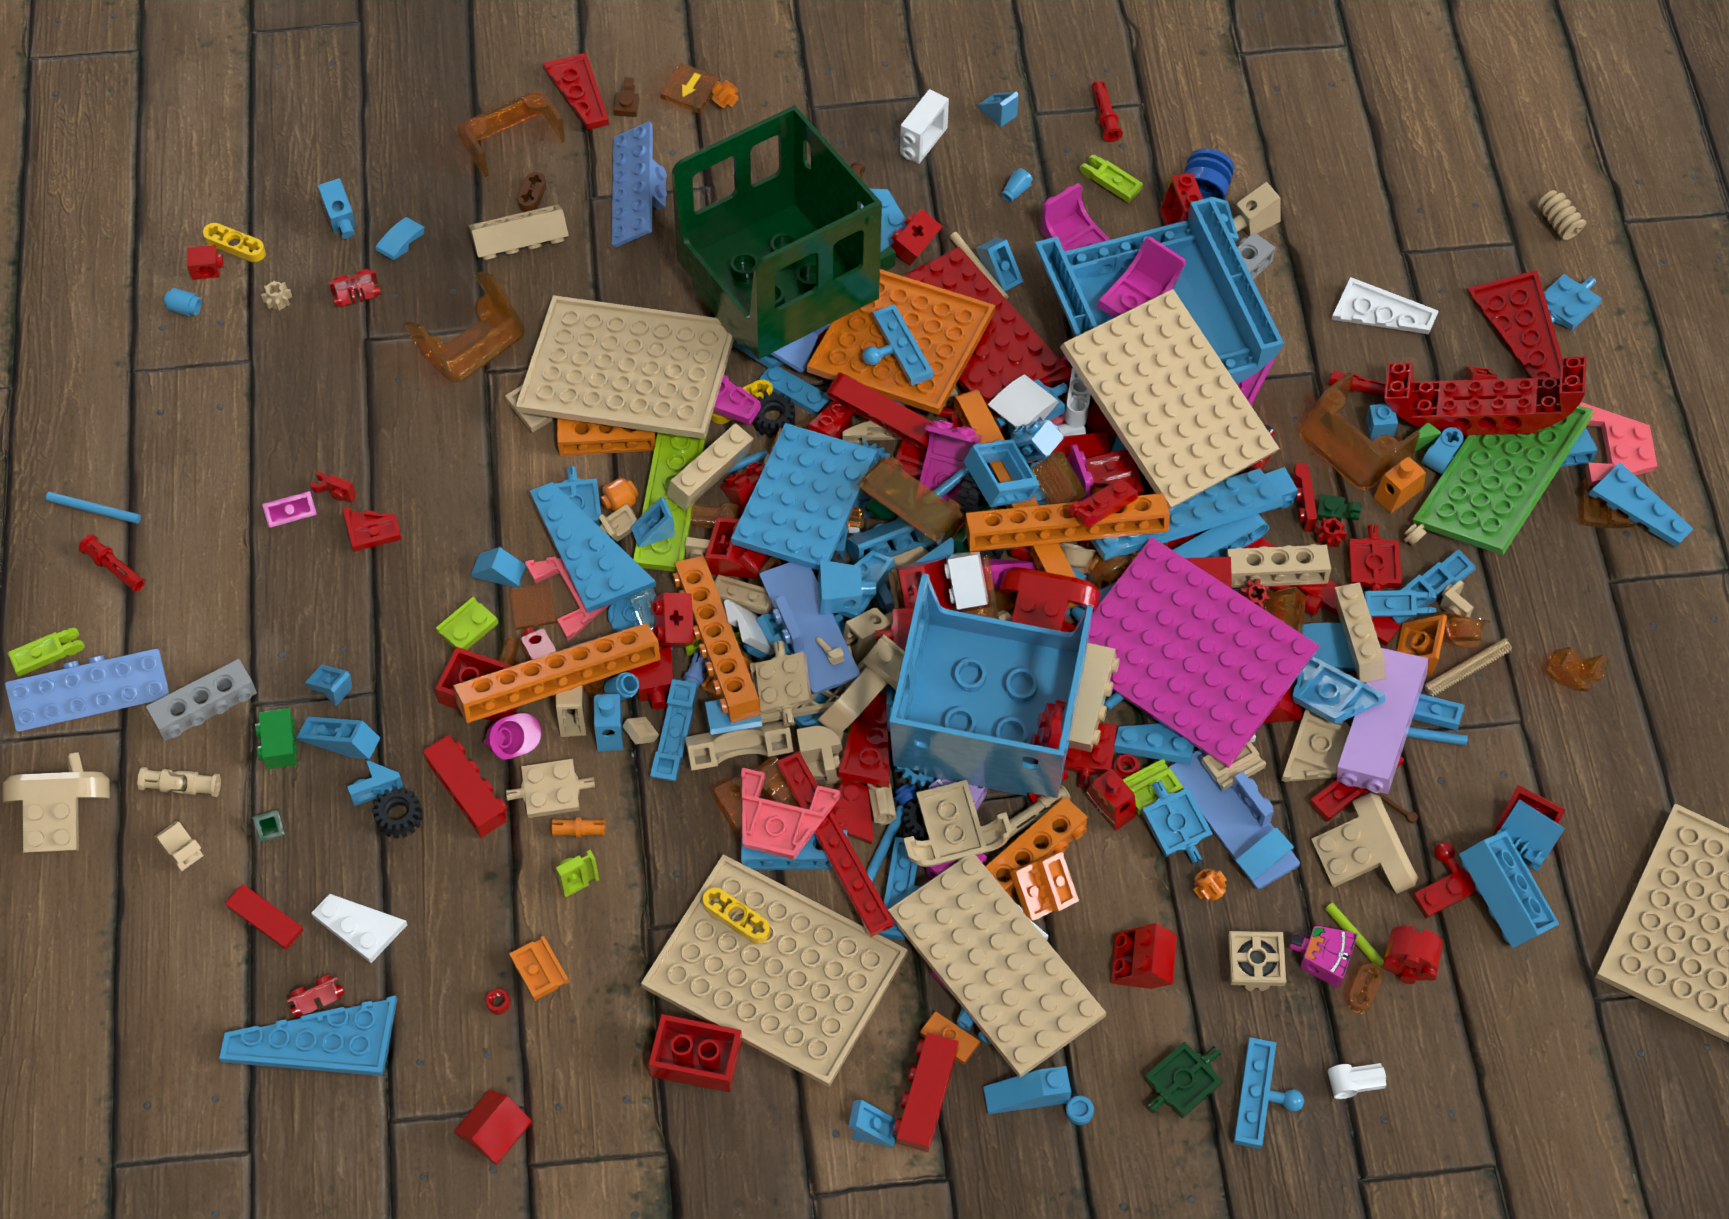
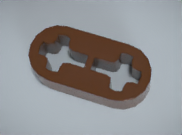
M532 172L525 177L517 197L518 206L521 211L527 212L539 207L546 190V180L542 173Z

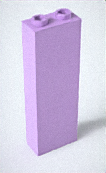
M1381 648L1385 659V679L1366 682V684L1384 693L1386 700L1373 708L1355 715L1337 767V782L1347 786L1365 788L1375 793L1388 794L1427 676L1428 658Z

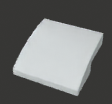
M1024 374L1005 387L988 405L998 415L1017 428L1022 424H1031L1037 421L1039 417L1044 420L1059 401Z
M728 599L725 600L724 605L728 622L739 628L742 642L768 655L774 654L775 649L769 643L758 624V616Z

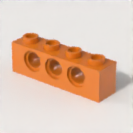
M557 418L560 456L654 451L656 432Z

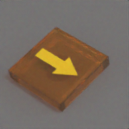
M680 63L660 93V97L665 101L701 114L714 94L711 92L713 86L717 81L721 82V79L716 75Z

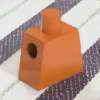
M1410 457L1405 458L1384 474L1373 499L1389 514H1392L1424 489L1425 471Z

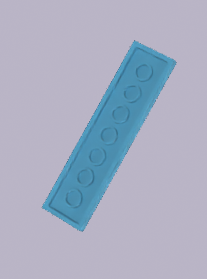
M1256 469L1227 478L1170 509L1168 532L1092 539L1090 541L1105 562L1142 550L1151 537L1163 544L1282 507L1284 499L1263 471Z

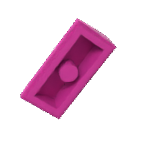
M310 491L262 504L269 528L317 515Z

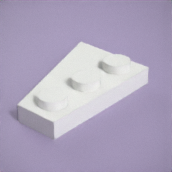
M329 894L311 913L313 918L370 963L408 925L406 920Z

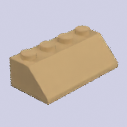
M558 204L468 225L478 258L483 257V260L497 257L496 253L504 251L506 254L517 253L519 248L528 246V249L538 248L542 246V242L550 241L551 244L563 242L564 237L569 236L563 209Z

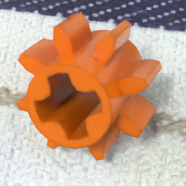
M725 80L723 84L717 81L711 91L714 93L712 100L722 108H725L727 105L733 107L738 101L736 93L739 90L728 80Z
M1206 868L1196 875V882H1194L1196 887L1193 890L1200 899L1205 897L1206 900L1215 901L1224 895L1226 891V884L1224 882L1227 879L1220 870L1215 872L1214 869Z

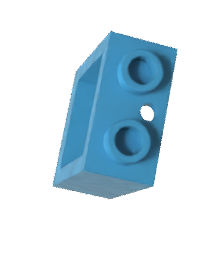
M1013 439L975 444L970 448L963 461L990 507L1030 501L1040 486ZM1002 461L1013 481L998 483L987 463Z

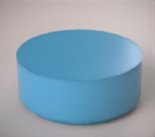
M1075 1096L1068 1101L1066 1116L1071 1123L1084 1125L1092 1119L1094 1106L1087 1097Z

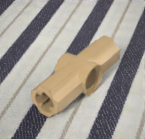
M891 782L889 788L875 787L877 785L867 784L874 822L881 825L891 824L892 821L897 819Z

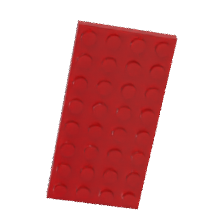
M960 247L904 275V277L995 305V313L958 380L966 392L979 390L990 412L993 410L988 404L1017 378L1025 374L1033 381L1037 379L1043 381L1065 369L1063 362Z

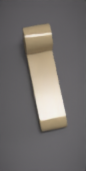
M866 666L840 697L818 718V721L839 736L862 713L887 682Z

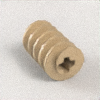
M1556 190L1549 191L1539 200L1537 208L1547 218L1553 229L1557 231L1559 237L1563 240H1569L1585 227L1586 220H1580L1581 214L1575 213V206H1570L1571 201L1565 200L1566 195L1564 193L1557 194Z

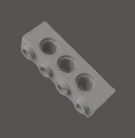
M1255 232L1248 238H1243L1237 247L1253 280L1273 261L1276 248Z
M237 659L147 705L146 708L163 740L166 741L170 738L178 737L183 731L193 726L203 724L205 720L216 714L226 712L230 707L239 702L249 700L257 692L240 659ZM225 688H230L228 691L222 692ZM207 700L206 702L199 704L200 701ZM183 712V714L175 716L177 713Z

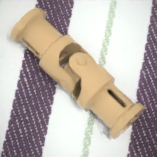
M141 767L137 785L139 790L151 788L160 789L161 792H169L173 789V792L180 794L196 795L197 793L211 794L212 797H217L221 788L220 774L207 776L199 775L198 772L192 771L173 772L169 769L152 771L146 767Z

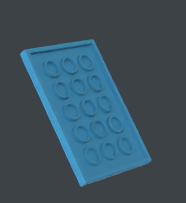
M785 423L733 533L731 543L819 570L820 560L831 561L877 457V450Z

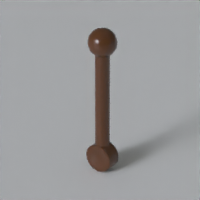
M1370 791L1379 795L1382 801L1406 816L1409 823L1413 824L1417 821L1418 816L1416 813H1409L1380 792Z

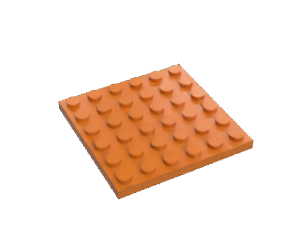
M880 269L879 299L831 323L807 365V372L830 380H834L838 372H841L894 401L940 415L995 313V305ZM896 305L933 370L932 379L911 386L894 354L882 357L876 365H868L864 362L862 354L867 347L881 348L888 345L873 318L874 311Z

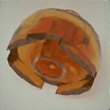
M1097 553L1088 568V581L1095 584L1100 591L1118 581L1133 562V559L1129 555H1117L1104 561L1100 554Z

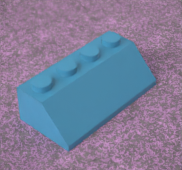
M937 504L929 508L923 507L918 512L908 516H900L892 522L878 524L873 529L863 533L857 532L847 538V552L855 565L872 550L888 557H893L920 546L927 549L949 539L950 513Z
M1507 831L1487 838L1459 854L1464 869L1470 873L1475 882L1477 892L1483 896L1488 905L1490 915L1499 924L1503 938L1510 944L1512 949L1559 925L1558 920Z

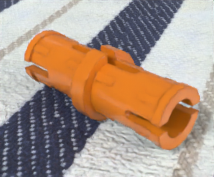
M576 817V820H552V836L570 835L576 836V838L588 835L605 836V819L582 820V817Z

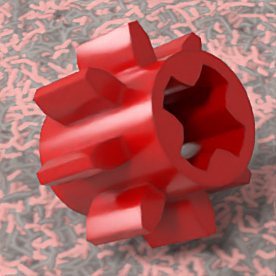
M1336 517L1328 520L1323 518L1321 525L1316 527L1315 533L1319 535L1317 542L1327 545V549L1333 546L1339 547L1341 540H1345L1347 532L1343 531L1345 523H1341Z
M1255 579L1253 584L1250 580H1245L1244 585L1246 587L1240 588L1237 591L1263 608L1262 601L1270 599L1266 591L1269 586L1261 585V579ZM1253 590L1257 593L1254 595V598L1251 597V594L1254 592Z

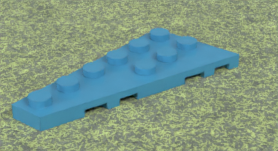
M391 996L387 997V1000L373 1003L372 1001L363 1002L360 1006L346 1009L340 1007L301 1016L300 1019L291 1021L286 1019L276 1021V1024L268 1026H253L226 1032L219 1059L223 1063L384 1076L397 997Z

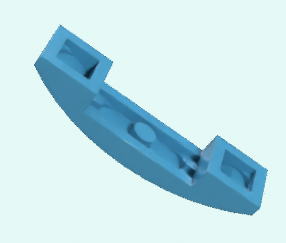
M672 679L658 751L655 752L650 777L673 782L677 780L686 749L685 737H688L697 694V683Z

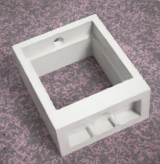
M930 89L901 124L900 155L920 164L948 128L949 98Z

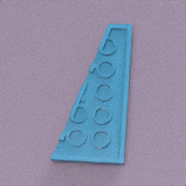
M553 482L530 490V496L586 613L656 586V581Z

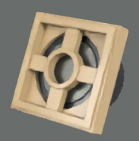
M1229 931L1231 985H1245L1248 991H1253L1254 988L1264 991L1269 989L1270 986H1285L1286 972L1283 932Z

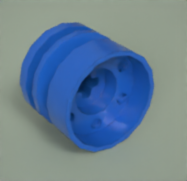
M1210 148L1198 149L1189 155L1184 174H1194L1203 199L1211 196L1225 200L1235 167L1233 161L1226 154Z

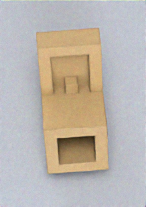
M823 726L796 729L800 752L805 762L823 760L828 782L838 781L839 757L844 754L838 735L833 730Z
M178 821L173 822L154 836L180 871H183L204 856L200 851L201 847L197 841L191 839Z

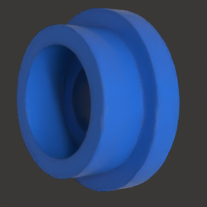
M908 784L902 786L895 791L897 796L893 800L895 803L898 802L900 806L907 805L909 801L912 802L913 798L917 796V787L915 785L910 787Z

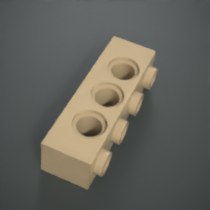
M1311 544L1308 546L1287 545L1284 547L1228 549L1226 557H1231L1232 588L1246 587L1244 585L1245 580H1250L1253 584L1255 579H1261L1260 584L1263 586L1328 584L1331 572L1327 545Z

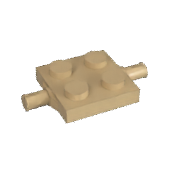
M778 641V643H774L776 657L755 664L760 709L763 714L776 711L783 712L784 726H790V724H795L793 710L800 705L812 703L807 656L804 652L786 655L785 642Z
M573 759L521 766L523 777L521 788L506 790L507 801L523 798L528 818L579 811L578 798L580 790L595 788L594 777L578 779L574 770Z

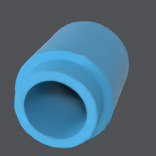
M172 288L171 291H167L164 304L169 311L186 316H196L201 309L202 299L194 293Z
M624 672L608 679L604 686L605 694H620L621 701L637 693L639 681L635 675Z

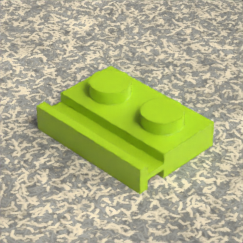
M472 597L438 625L436 631L454 649L459 647L468 650L498 624V618Z
M1164 758L1123 779L1135 794L1136 812L1138 815L1142 814L1141 810L1154 804L1159 799L1154 788L1151 786L1155 782L1162 780L1168 794L1178 793L1184 789L1172 770L1165 764Z
M591 850L587 851V856L583 858L580 855L575 858H568L556 867L560 888L565 898L589 886L588 882L590 880H599L596 860Z

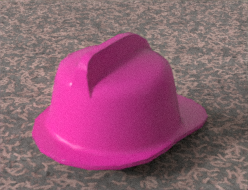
M528 713L514 714L493 723L487 730L486 739L483 740V743L488 745L489 749L497 757L511 759L535 749L541 738V727L533 715Z

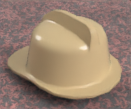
M1073 542L1059 543L1072 568L1083 574L1090 571L1095 554L1098 552L1096 549L1086 548Z

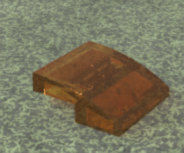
M1584 478L1580 482L1581 525L1602 528H1630L1635 525V522L1628 519L1629 515L1619 509L1613 510L1606 505L1607 502L1598 496L1596 499L1590 496L1588 493L1595 486H1588L1587 479Z

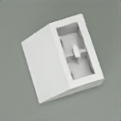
M980 552L952 554L947 564H945L946 577L952 580L953 585L949 589L951 603H956L957 610L988 604L989 599Z

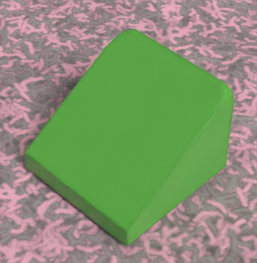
M1426 423L1412 436L1409 451L1414 452L1430 448L1442 433L1430 423Z

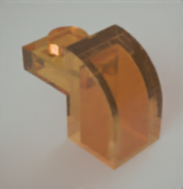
M1567 647L1552 652L1544 671L1563 686L1575 691H1589L1592 682L1600 681L1603 678L1609 660L1603 655L1584 659L1572 647Z

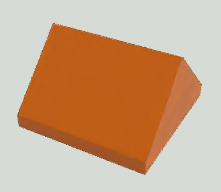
M1445 614L1402 624L1397 651L1428 658L1427 676L1433 675L1439 659L1447 620Z

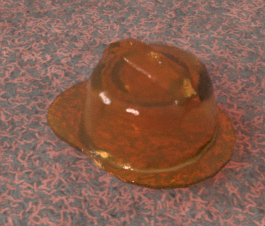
M1435 612L1430 614V617L1443 614L1447 616L1445 625L1447 636L1451 642L1461 647H1478L1481 643L1484 625L1490 623L1486 619H1473L1453 613Z

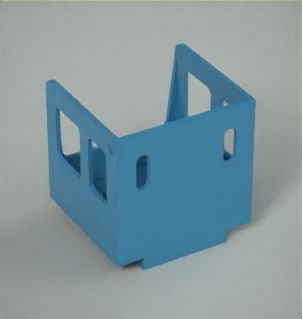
M923 573L894 703L889 714L893 766L923 771L924 776L954 782L967 780L969 785L1027 796V792L1058 798L1088 650L1093 606H1087L1084 615L1073 632H1062L968 614L941 607L930 582L929 575ZM1056 700L1066 702L1061 721L1062 736L1058 748L1053 749L1030 744L1032 735L1038 732L1037 721L1039 713L1044 712L1046 704H1055ZM1033 758L1038 760V764H1033Z

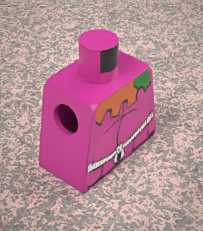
M1314 926L1310 939L1294 934L1289 949L1304 954L1300 966L1303 970L1334 987L1340 988L1358 934Z

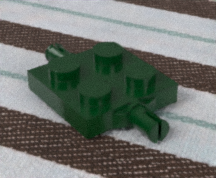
M1184 1041L1145 1075L1144 1080L1157 1094L1155 1098L1146 1104L1148 1110L1154 1114L1163 1104H1166L1182 1119L1222 1085L1223 1080L1213 1071L1210 1064L1221 1055L1219 1049L1216 1051L1217 1047L1213 1046L1202 1056L1193 1051Z

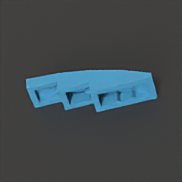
M1458 549L1444 562H1438L1424 575L1421 576L1419 574L1401 590L1436 593V599L1433 600L1416 599L1417 608H1424L1439 599L1448 585L1452 584L1454 586L1458 581H1462L1475 571L1476 566ZM1411 617L1391 618L1398 624H1401Z

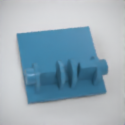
M1519 799L1496 835L1507 831L1524 863L1538 871L1565 828Z

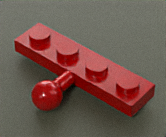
M1449 842L1438 843L1434 849V855L1438 861L1446 863L1452 874L1415 892L1412 896L1426 919L1478 893L1470 873L1464 868L1461 869L1454 858L1455 848Z

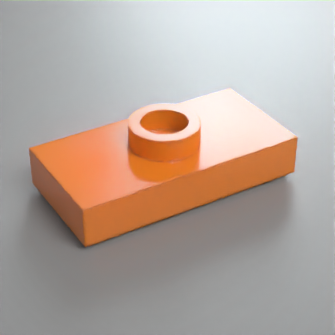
M936 1011L920 1031V1036L926 1038L928 1032L959 1041L956 1060L963 1065L966 1064L980 1045L979 1040Z

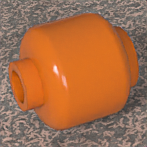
M618 478L603 486V496L600 497V500L606 510L611 509V511L615 512L625 504L633 507L636 504L638 492L631 480L627 481L624 478Z

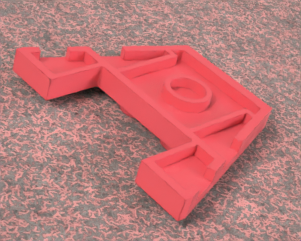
M1582 402L1580 403V406L1593 409V417L1587 426L1601 427L1608 464L1588 462L1585 467L1588 486L1597 485L1620 462L1635 476L1652 472L1656 469L1657 460L1650 425Z
M554 556L546 558L545 561L534 562V560H528L525 562V566L535 584L560 574L576 602L578 610L557 619L558 625L567 641L574 638L609 606L607 605L586 613L561 558L557 559Z
M742 768V834L744 848L795 860L840 799V790L817 785L811 807L808 810L759 798L766 779L765 773Z

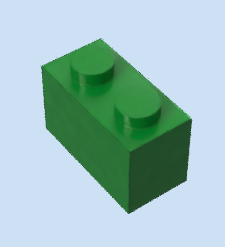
M290 708L259 712V722L255 723L257 738H261V745H257L259 761L263 760L267 769L298 765L295 723Z

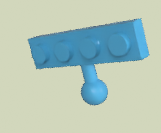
M896 305L874 311L873 318L888 345L881 348L867 347L862 354L864 362L868 365H876L882 357L894 354L911 386L932 379L933 370Z
M895 837L884 899V905L887 910L922 887L914 885L918 865L909 860L904 838ZM895 923L894 927L879 933V935L889 939L905 941L906 938Z
M1249 1037L1233 1144L1261 1149L1268 1101L1283 1104L1285 1109L1291 1112L1300 1110L1304 1105V1097L1298 1090L1292 1089L1285 1093L1270 1090L1276 1042Z

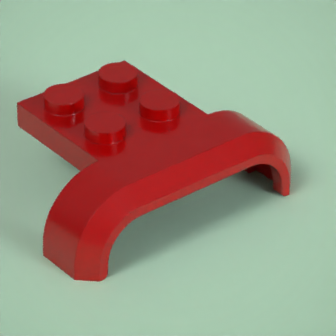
M1012 567L1005 571L999 589L1000 594L1010 595V592L1018 593L1011 622L1057 631L1063 630L1069 602L1083 606L1086 609L1088 605L1093 606V611H1096L1101 597V593L1096 585L1089 581L1022 567Z

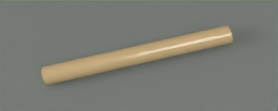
M957 232L952 233L950 239L956 247H960L999 292L1008 299L1007 293Z

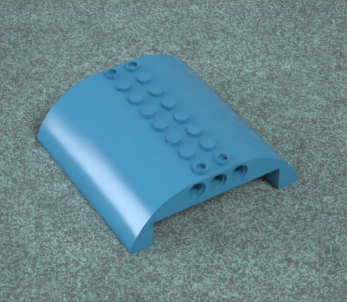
M1213 197L1191 202L1188 220L1085 247L1064 252L1058 236L1035 242L1036 250L1075 337L1113 319L1112 316L1096 306L1104 294L1129 268L1137 256L1143 241L1147 237H1152L1186 260L1174 291L1236 384L1260 371L1284 346V342Z

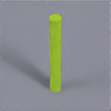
M1329 904L1325 908L1327 913L1343 931L1357 933L1355 944L1377 969L1382 968L1384 959L1335 904Z

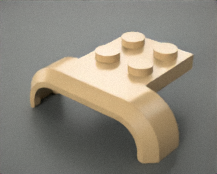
M63 772L9 776L3 782V803L23 801V853L78 851V798H110L109 778L102 772Z
M963 780L916 792L929 840L917 841L914 839V836L904 838V843L911 862L919 866L929 867L998 849L1007 842L1012 834V829L1007 812L996 815V819L993 822L981 827L968 781Z
M1370 792L1353 800L1359 815L1358 818L1312 838V842L1333 887L1380 866L1383 867L1396 894L1415 886L1418 876L1379 795Z

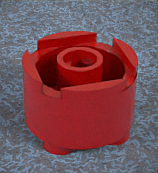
M1398 926L1393 928L1388 938L1383 968L1400 976L1399 980L1406 984H1414L1416 980H1436L1443 941L1432 931L1423 929V933L1414 931L1415 926Z

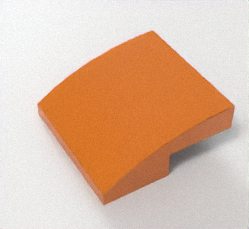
M1062 852L1045 856L1010 872L1023 912L1031 921H1035L1052 911H1060L1079 901Z

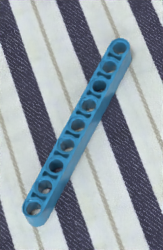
M1256 514L1211 528L1175 548L1173 551L1184 558L1226 557L1228 549L1244 548L1263 537L1269 530V525L1260 514ZM1116 582L1100 590L1101 597L1099 604L1106 597V595L1116 584ZM1079 605L1072 609L1071 613L1078 623L1084 615L1086 608Z

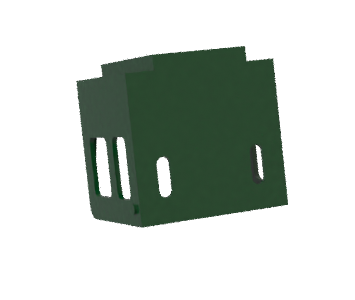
M796 105L682 158L673 167L672 187L677 261L692 278V286L695 292L744 350L749 347L758 360L879 299L882 202ZM778 135L779 168L777 172L751 184V149L755 145ZM807 142L811 149V166L807 160ZM733 157L735 187L733 193L698 211H694L693 177L695 174L727 158Z

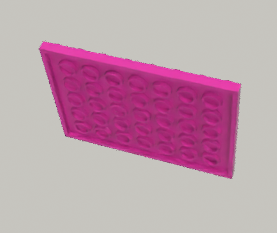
M1153 537L1149 539L1102 600L1097 610L1092 613L1088 642L1114 648L1116 650V658H1120L1117 673H1112L1110 682H1113L1112 691L1227 768L1233 764L1319 649L1317 643Z

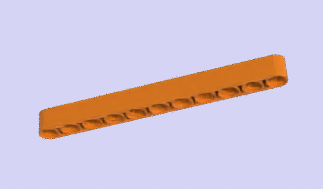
M976 389L953 398L954 406L961 422L965 427L976 429L975 434L982 435L981 444L992 443L998 439L1005 441L979 390ZM1002 461L987 463L998 483L1013 481ZM1034 496L1030 501L1005 505L1006 509L1039 506ZM1059 543L1026 546L1038 571L1077 578ZM1069 602L1068 609L1074 608L1079 605Z

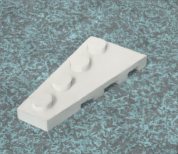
M1350 277L1334 311L1332 320L1429 334L1438 315V310Z

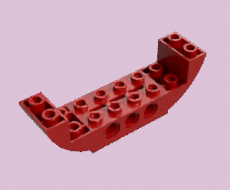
M1587 356L1561 357L1560 377L1415 382L1412 362L1388 363L1384 400L1391 410L1412 425L1421 428L1426 423H1430L1441 433L1449 427L1459 429L1463 435L1538 434V430L1550 427L1564 420L1580 405L1585 395Z

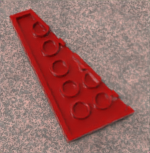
M1537 270L1467 288L1469 295L1530 378L1560 377L1562 354Z

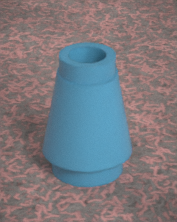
M1022 168L1013 171L1001 193L1003 199L1012 203L1013 200L1031 186L1032 176Z

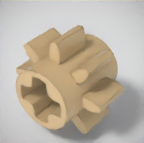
M273 281L264 286L265 293L261 294L263 302L267 304L268 309L273 308L280 311L290 305L288 298H291L292 294L291 290L287 289L285 282L281 284L280 282Z

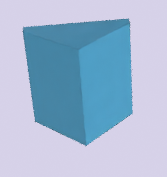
M719 700L705 702L708 728L711 735L762 726L761 716L731 723L728 714L722 713Z

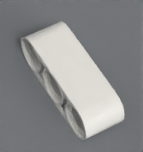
M1073 367L1065 421L1069 426L1079 428L1086 424L1091 394Z

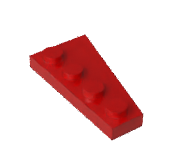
M586 53L543 63L544 70L587 130L609 125V118Z
M878 693L853 721L839 768L838 778L889 788L887 695Z

